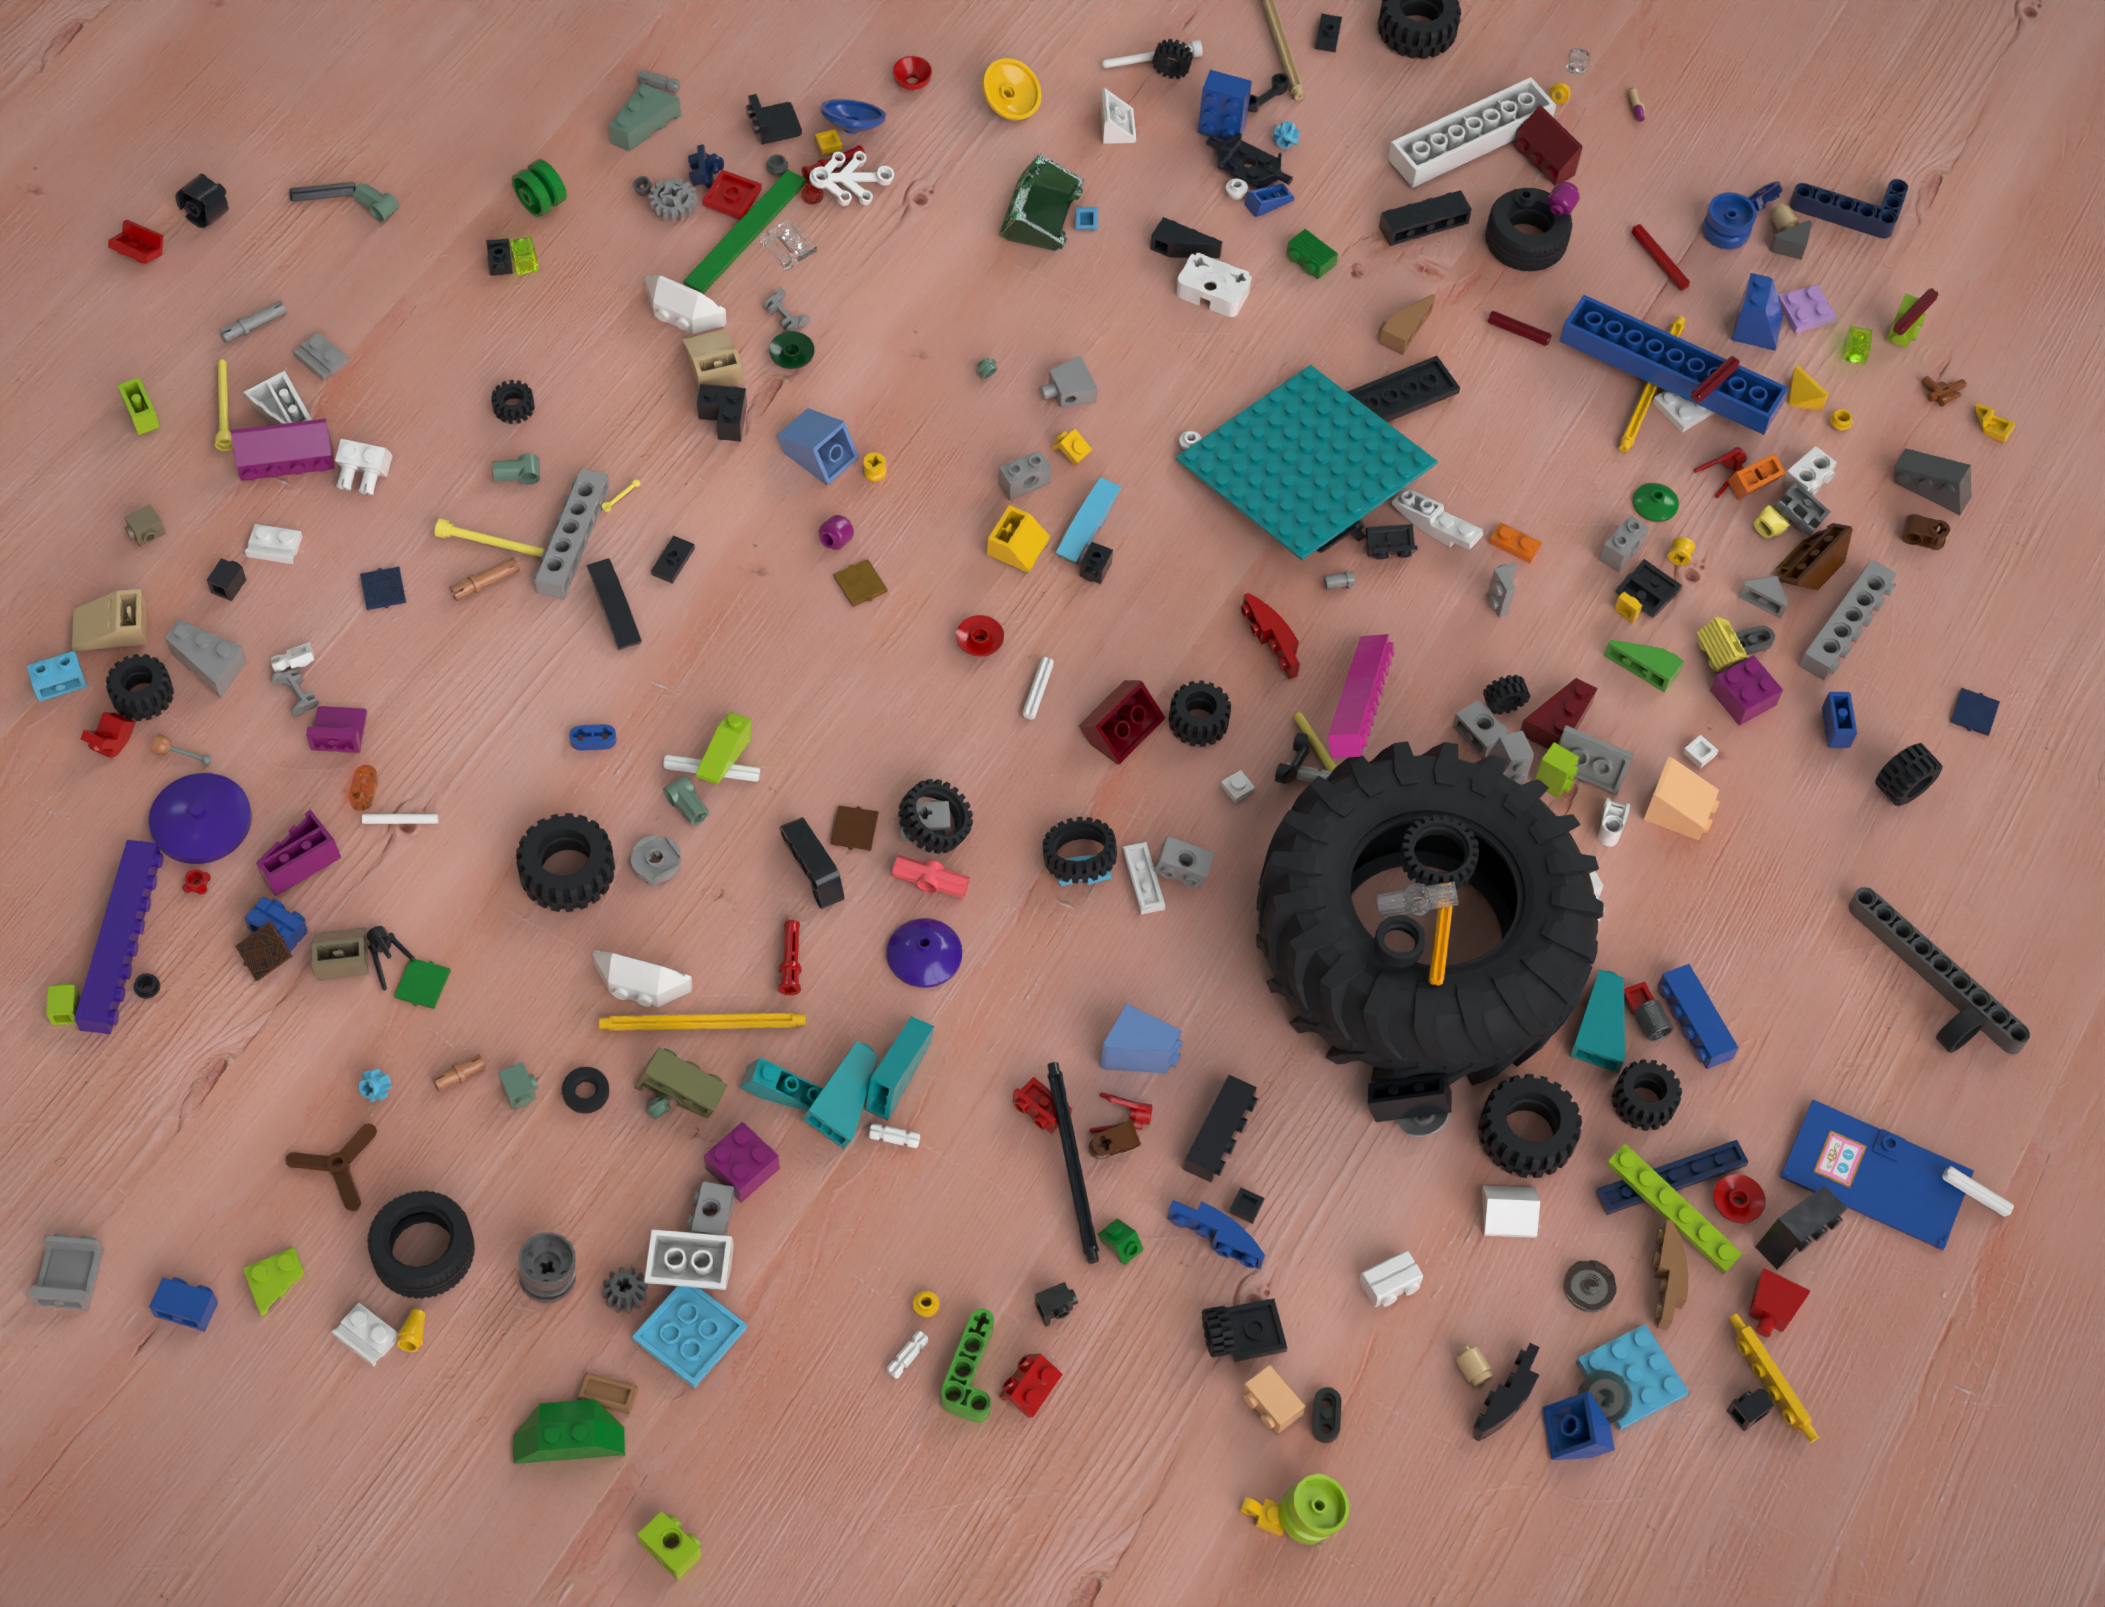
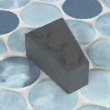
M1905 448L1894 465V482L1958 515L1962 514L1972 497L1970 464Z

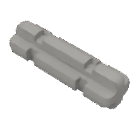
M640 70L638 74V81L644 84L648 82L650 86L665 90L668 88V91L677 92L680 86L679 80L674 78L669 80L667 76L656 73L649 74L650 72Z

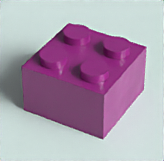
M1753 655L1716 675L1710 691L1740 726L1776 706L1783 689Z
M743 1121L704 1155L705 1169L722 1185L733 1186L735 1197L741 1203L780 1169L779 1155Z

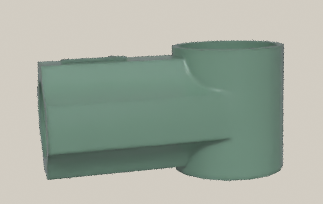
M366 183L357 185L353 193V199L369 209L372 216L380 222L386 220L399 208L397 200L391 194H381Z
M527 453L521 455L517 460L493 461L494 481L520 480V482L527 485L537 483L540 480L539 457L535 454Z
M686 776L663 788L669 803L673 807L677 806L691 825L700 824L709 815V810L696 795L694 786Z

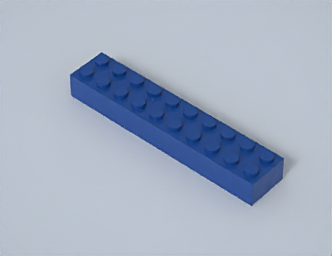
M1586 295L1582 296L1563 325L1560 342L1765 435L1783 406L1789 388L1739 365L1702 402L1696 403L1690 398L1691 392L1727 359Z

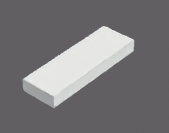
M1147 842L1122 847V853L1140 914L1165 910V902L1156 872H1154Z

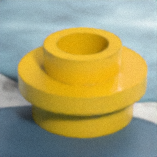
M1555 83L1550 88L1549 94L1555 103L1564 104L1570 98L1571 91L1567 84Z
M1838 409L1831 414L1830 424L1835 429L1844 431L1852 426L1853 418L1848 410Z
M922 1291L914 1297L913 1309L920 1317L929 1318L938 1312L940 1301L933 1292ZM924 1300H929L931 1305L925 1307L921 1303Z

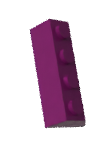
M326 419L231 430L236 467L241 481L335 469L333 445Z

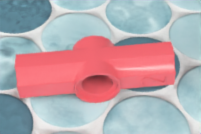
M901 855L896 858L892 871V877L914 883L924 892L936 893L940 891L962 899L967 892L970 881L969 876L946 870L937 861L927 860L924 863Z

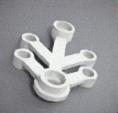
M858 151L840 173H832L836 167H841L845 161V155L842 152H835L825 167H817L811 171L809 180L813 186L826 188L838 197L837 201L842 206H847L852 196L850 192L843 191L834 182H841L859 196V202L862 205H869L873 199V194L863 189L856 182H878L880 185L886 186L892 182L894 171L889 166H881L877 172L853 173L857 167L863 166L867 159L864 152ZM838 157L842 161H837L835 158ZM856 157L862 158L863 161L857 160ZM841 196L847 197L848 200H843Z

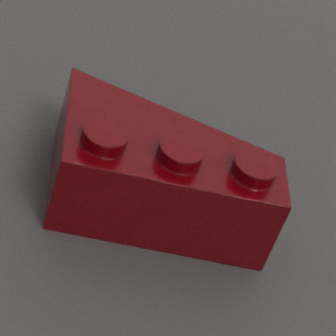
M1575 678L1523 720L1520 731L1523 730L1528 740L1549 749L1554 742L1556 744L1559 743L1565 726L1578 730L1593 704L1598 688Z

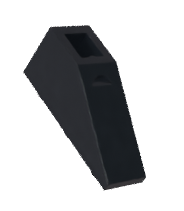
M1163 217L1151 235L1150 250L1170 258H1189L1191 254L1196 255V253H1201L1210 258H1220L1223 242Z

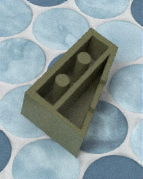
M659 1047L648 1061L634 1088L641 1091L645 1087L657 1092L656 1098L660 1096L663 1099L665 1096L679 1102L678 1107L708 1119L715 1110L727 1085L722 1082L720 1077L701 1071L695 1063L685 1062L678 1058L672 1050Z

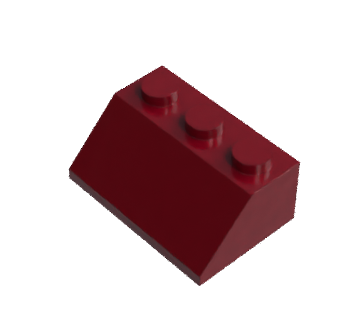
M1541 105L1536 108L1517 131L1514 144L1516 149L1554 185L1563 183L1575 176L1583 148Z
M1124 680L1079 725V728L1090 745L1116 764H1120L1165 719V716L1141 680Z

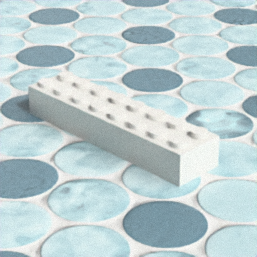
M1530 77L1392 141L1388 160L1410 186L1414 188L1516 140L1517 131L1537 107L1541 105L1549 114L1554 116L1556 104Z

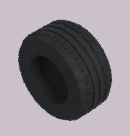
M1537 188L1514 189L1500 196L1492 205L1485 231V239L1491 253L1504 265L1521 271H1538L1553 266L1565 254L1573 225L1571 214L1561 216L1553 214L1547 204L1549 192ZM1528 189L1535 193L1537 199L1532 208L1521 210L1516 206L1514 196L1518 190ZM1514 225H1532L1544 233L1540 235L1525 234L1518 231Z

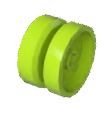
M1322 1474L1309 1475L1300 1480L1282 1495L1278 1505L1279 1519L1283 1529L1294 1540L1309 1545L1320 1543L1336 1533L1346 1524L1350 1514L1349 1500L1345 1490L1336 1480Z

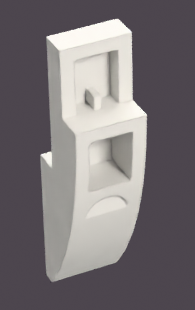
M1406 487L1392 501V505L1411 523L1449 547L1455 543L1470 550L1483 536V529L1445 512L1443 504Z

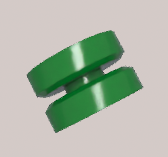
M542 159L535 160L528 165L527 170H520L512 176L511 181L515 194L523 206L536 217H542L551 210L552 206L556 207L566 201L567 192L563 181L554 168Z

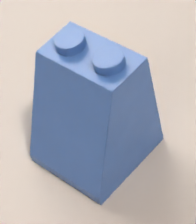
M809 408L776 435L784 454L827 485L859 458L845 421Z
M1126 1004L1103 1043L1100 1067L1107 1070L1167 1074L1170 1067H1175L1181 1057L1180 1050L1183 1041L1180 1039L1182 1030Z

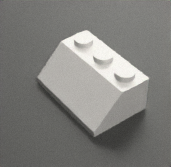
M652 1230L644 1282L726 1290L731 1273L734 1250L732 1236Z

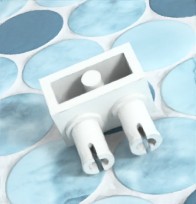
M340 439L335 461L340 465L341 471L336 487L351 491L355 471L364 472L359 492L366 495L368 493V495L373 496L377 477H387L393 455L383 447Z

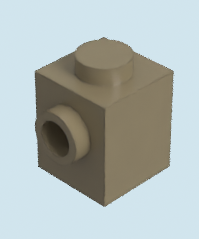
M151 504L125 516L127 526L124 529L130 540L135 539L139 546L151 543L166 534L161 519Z

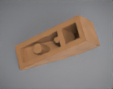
M1431 294L1392 314L1387 322L1384 321L1379 328L1378 333L1381 334L1379 344L1403 355L1433 311L1436 296Z

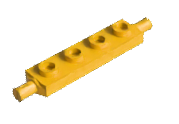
M1738 1313L1732 1315L1728 1320L1737 1331V1338L1735 1339L1737 1348L1743 1356L1747 1357L1751 1363L1754 1375L1758 1379L1761 1378L1772 1401L1776 1402L1782 1410L1781 1413L1785 1422L1791 1425L1795 1431L1802 1430L1809 1443L1818 1440L1820 1437L1811 1425V1417L1751 1326H1746Z

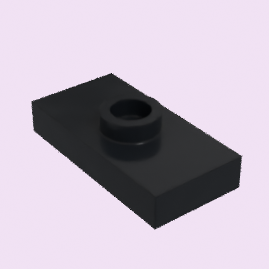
M1321 14L1315 49L1336 52L1342 17Z
M673 536L652 568V575L673 584L693 553L695 545Z

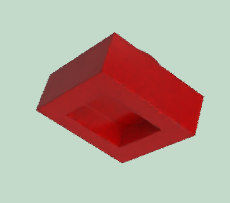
M1645 981L1624 988V1001L1632 1015L1635 1014L1636 1009L1640 1005L1655 1000Z

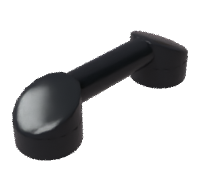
M1283 73L1275 74L1272 77L1271 89L1259 97L1250 94L1248 112H1258L1259 107L1271 98L1284 94L1289 85L1288 76Z
M1301 732L1296 734L1293 750L1297 751V754L1291 765L1283 763L1278 765L1275 773L1276 782L1288 784L1296 777L1306 756L1309 755L1310 746L1307 734Z

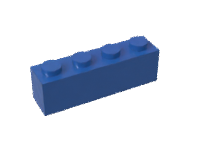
M1690 964L1663 973L1658 983V991L1661 997L1667 1000L1673 1018L1678 1019L1682 1026L1684 1037L1692 1043L1697 1059L1703 1062L1706 1069L1732 1060L1739 1047Z

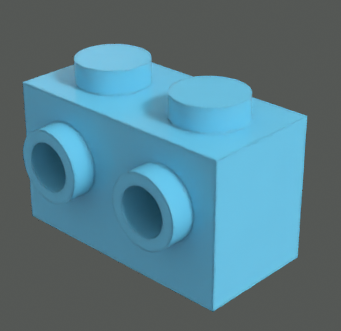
M75 651L62 653L59 656L39 660L27 665L31 683L39 702L87 687Z

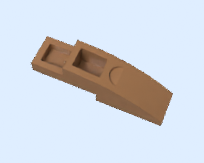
M1667 1220L1663 1228H1658L1655 1243L1659 1244V1250L1654 1252L1651 1267L1655 1268L1654 1277L1661 1279L1658 1293L1662 1294L1661 1303L1657 1302L1654 1318H1658L1657 1328L1666 1331L1673 1321L1674 1309H1682L1688 1294L1687 1259L1680 1235L1671 1220Z

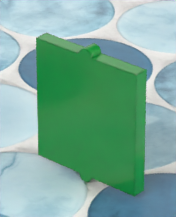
M409 960L394 997L410 1002L413 1006L418 1004L435 1009L451 970L450 968L435 965L432 961Z

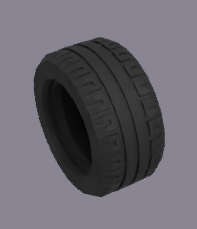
M426 1190L405 1193V1195H400L398 1198L395 1197L393 1201H389L387 1205H384L371 1223L372 1226L369 1228L370 1232H368L367 1239L371 1262L382 1283L387 1288H390L391 1291H395L396 1294H401L404 1297L407 1296V1298L414 1297L415 1299L431 1298V1296H438L437 1294L441 1295L445 1291H449L450 1288L455 1287L460 1282V1279L465 1277V1274H467L468 1269L471 1267L475 1246L470 1223L460 1205L446 1195ZM425 1222L438 1224L448 1231L450 1241L447 1250L438 1260L429 1265L419 1267L404 1265L393 1256L396 1239L405 1229L414 1224Z

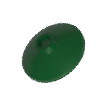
M794 331L779 334L771 341L769 346V354L772 361L786 369H797L807 365L812 360L815 352L812 340L805 334Z

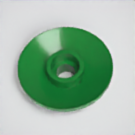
M1647 483L1635 491L1633 506L1636 512L1643 518L1654 522H1663L1671 519L1677 513L1679 500L1675 492L1669 487L1659 483Z

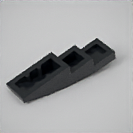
M610 558L588 564L589 575L618 650L640 644L642 642Z

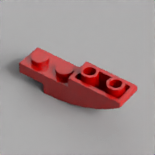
M1250 593L1244 594L1241 612L1244 618H1248L1253 636H1257L1260 644L1268 642L1271 652H1275L1278 658L1280 670L1282 672L1285 671L1288 679L1297 677L1300 665L1296 657L1299 641L1282 617L1269 605Z

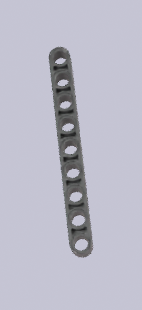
M1868 887L1857 889L1849 903V910L1854 917L1960 1012L1968 1007H1974L1986 1020L1981 1030L2005 1052L2017 1054L2023 1049L2030 1038V1031L2018 1018L1874 890Z

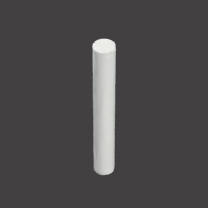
M362 814V824H438L439 822L438 814Z

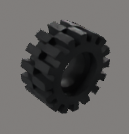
M1168 39V42L1163 40L1162 43L1159 42L1156 46L1152 60L1153 68L1157 69L1158 74L1162 72L1165 78L1169 75V79H1173L1174 76L1176 79H1180L1181 76L1185 77L1189 72L1193 60V52H1190L1191 48L1189 46L1185 48L1186 44L1184 42L1179 44L1180 40L1175 42L1172 39Z
M509 380L510 384H506V381L502 382V387L497 385L496 391L493 390L491 400L494 414H496L498 419L501 418V421L504 423L507 419L509 424H513V420H516L517 424L521 423L520 419L526 421L528 419L527 415L531 417L532 411L535 409L532 389L528 388L526 383L522 385L519 380H517L516 384L514 380ZM512 398L522 400L517 405L505 404L507 400Z
M1507 675L1506 678L1500 677L1499 681H1492V685L1488 684L1486 686L1487 689L1483 690L1487 706L1493 714L1498 713L1501 715L1503 712H1506V714L1510 713V710L1516 711L1518 710L1517 707H1523L1524 703H1527L1530 698L1524 678L1522 676L1518 677V675L1513 677Z
M1225 1305L1203 1309L1202 1311L1204 1337L1206 1338V1345L1212 1358L1233 1354L1235 1350L1234 1333L1231 1328L1232 1323L1229 1320L1230 1316Z

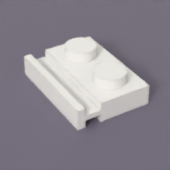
M255 524L245 553L247 557L293 564L294 556L297 554L303 536L301 531Z
M358 1303L340 1322L338 1328L332 1331V1334L374 1367L376 1362L397 1342L396 1336L398 1332L362 1304Z

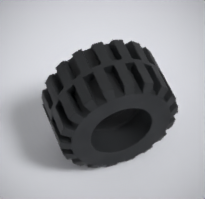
M133 654L132 658L126 656L123 658L124 661H117L114 664L115 668H110L108 672L106 688L118 714L121 716L125 715L130 720L134 717L136 721H142V718H146V720L152 719L151 716L153 715L158 717L162 714V709L165 711L168 709V703H172L173 700L172 694H174V689L165 665L159 662L158 658L152 657L150 659V656L144 654L142 657L139 654ZM138 684H150L144 690L137 692L130 691L134 686Z
M1199 680V683L1191 681L1188 686L1185 684L1180 686V691H1175L1170 704L1169 727L1171 730H1174L1173 735L1176 738L1181 737V742L1183 743L1190 742V746L1194 747L1195 744H1200V747H1206V743L1213 745L1216 739L1220 741L1223 738V734H1226L1231 714V702L1228 701L1227 693L1222 694L1223 689L1221 687L1215 688L1214 683L1209 682V684H1205L1202 680ZM1200 709L1208 712L1211 716L1197 718L1192 716L1189 711Z
M1917 743L1895 755L1881 769L1875 784L1895 806H1901L1911 802L1925 792L1936 781L1943 766L1922 743Z
M1642 1059L1639 1064L1634 1061L1630 1063L1629 1067L1626 1066L1623 1069L1612 1093L1614 1098L1612 1104L1613 1107H1617L1616 1114L1618 1117L1621 1115L1624 1117L1622 1121L1625 1124L1630 1122L1633 1124L1632 1128L1637 1129L1640 1126L1642 1131H1648L1650 1127L1653 1130L1659 1129L1660 1125L1664 1127L1672 1119L1681 1101L1682 1088L1679 1087L1681 1083L1679 1078H1674L1675 1072L1672 1069L1670 1071L1666 1069L1667 1065L1662 1063L1660 1066L1656 1060H1651L1650 1063H1647L1646 1059ZM1634 1089H1650L1658 1096L1659 1101L1654 1103L1646 1102L1637 1096Z

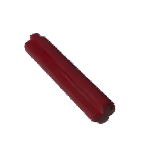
M1933 288L1928 289L1896 322L1893 331L1898 335H1903L1937 300L1939 293Z
M1492 311L1488 317V323L1544 346H1548L1551 341V333L1499 312Z
M1734 356L1729 357L1691 392V400L1696 403L1702 402L1739 367V359H1736Z

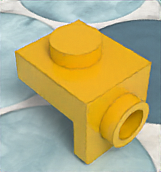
M1076 429L1069 432L1066 430L1062 431L1055 437L1057 442L1052 446L1053 450L1060 448L1073 465L1078 464L1093 450Z

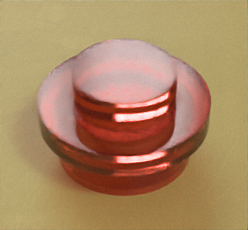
M808 184L802 190L801 198L807 204H818L823 199V191L821 188Z

